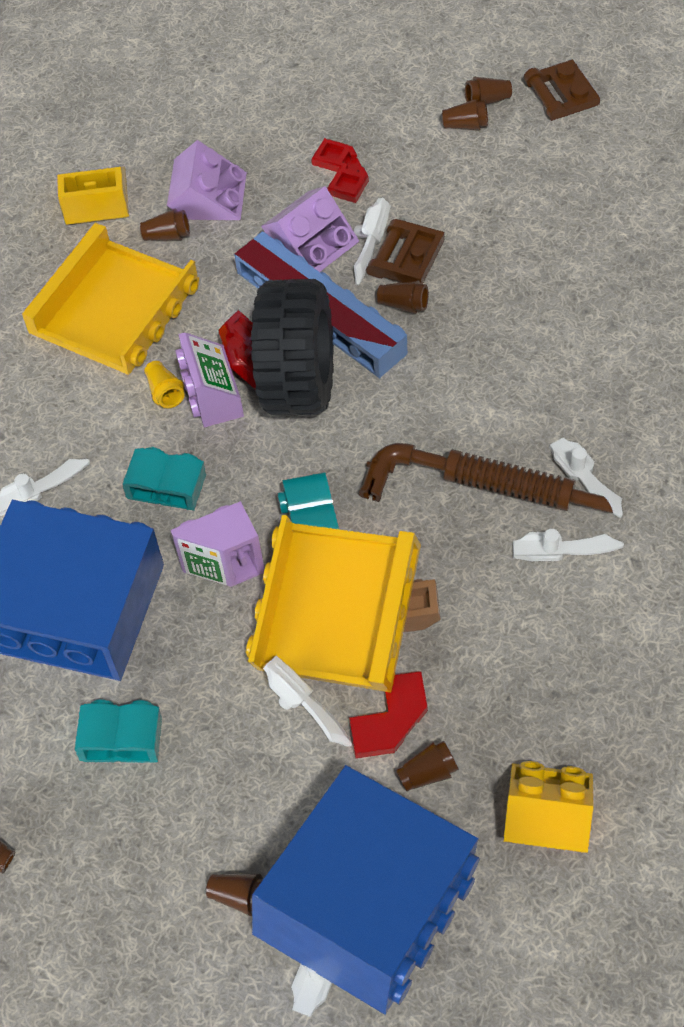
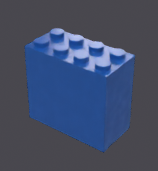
M12 499L0 525V654L121 681L164 567L154 528H150L140 522H132L130 524L115 521L106 515L91 516L81 514L74 509L66 507L61 509L47 507L33 500L23 502Z
M345 765L252 894V935L303 966L314 970L318 975L386 1015L393 1002L400 1005L406 997L412 984V980L409 977L415 966L422 969L427 963L434 948L431 941L435 934L439 932L443 935L448 929L455 914L452 907L456 900L459 898L464 901L469 895L475 882V878L472 875L480 861V858L475 855L479 838Z

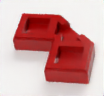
M324 138L311 159L312 165L337 172L327 188L329 193L333 197L356 203L369 182V176L365 168L361 166L353 146Z
M238 310L218 331L230 367L255 389L256 383L253 377L254 368L251 354L253 322Z
M421 671L394 676L391 693L385 692L388 712L350 717L355 759L395 753L413 727L424 717L428 711Z

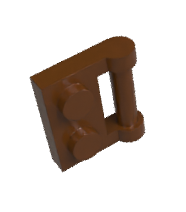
M573 59L541 70L531 68L524 74L523 79L525 83L537 93L547 108L546 114L551 121L600 105L599 95ZM549 81L564 103L555 99L544 82Z
M393 219L387 227L386 231L388 234L375 259H371L368 263L366 273L369 276L380 279L384 277L398 282L420 281L423 284L445 241V232ZM406 238L395 262H388L399 239Z

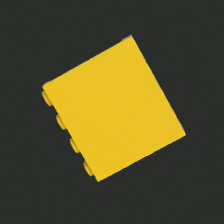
M94 223L22 313L28 333L129 375L135 366H141L144 363L147 350L153 342L160 341L169 320L176 318L180 314L182 303L186 297L193 295L197 291L199 277L195 261L190 260L185 268L181 269L110 241L106 226Z
M282 515L279 527H275L272 534V548L274 551L271 562H268L264 569L263 581L265 590L263 598L257 601L255 607L257 624L254 635H251L247 642L246 655L249 658L248 662L257 670L264 671L265 665L277 655L301 678L391 693L421 548L415 533L399 531L398 537L295 524L287 515Z

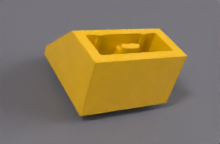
M125 166L57 175L58 200L66 225L129 217Z
M524 761L521 764L512 763L503 842L588 853L594 806L593 774L586 773L583 769L573 766L553 769L546 768L543 764L534 761Z

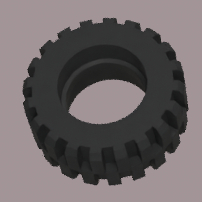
M316 279L268 280L260 285L257 290V296L254 300V311L252 312L253 326L251 330L253 377L256 383L255 389L257 396H259L260 406L270 415H319L329 406L334 373L332 314L327 289L323 283Z

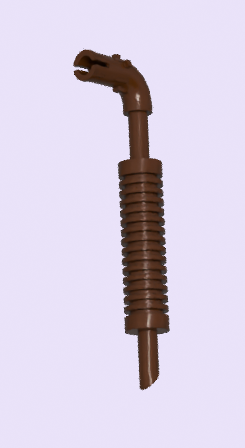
M408 443L387 445L375 454L371 462L367 461L366 466L369 468L363 485L359 490V495L362 498L369 499L370 494H373L372 501L379 502L382 498V492L389 473L394 472L395 466L397 464L410 466L412 463L444 471L445 481L455 483L458 480V484L462 485L465 482V486H470L472 483L473 488H477V485H479V489L483 490L486 487V491L489 492L492 488L493 493H498V490H500L501 495H505V492H507L508 497L514 494V498L518 499L521 496V500L524 501L527 497L528 502H533V499H535L536 504H540V501H543L542 505L544 506L550 503V507L553 508L554 505H557V509L568 511L570 503L613 513L610 503L604 496L575 489V479L564 477V480H561L562 476L558 475L554 478V474H550L548 477L547 472H543L540 475L539 470L533 473V469L529 468L526 471V467L522 466L519 469V465H514L512 468L511 463H507L505 466V462L501 461L498 464V460L494 459L491 462V458H486L484 461L483 456H479L477 459L475 454L470 457V453L466 452L463 455V451L452 449L449 456L446 457L415 449V445Z

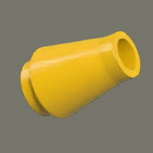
M152 361L148 363L144 373L148 379L153 401L167 409L179 405L184 399L183 382L166 369L162 362Z

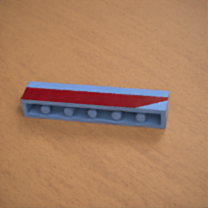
M262 231L234 253L237 274L256 288H259L260 285L268 280L316 279L323 283L327 289L330 301L333 345L379 379L408 354L407 334L399 325L391 324L375 308L368 307L359 301L350 290L341 288L326 273L317 271L308 264L305 258L295 255L288 250L280 240L273 239Z

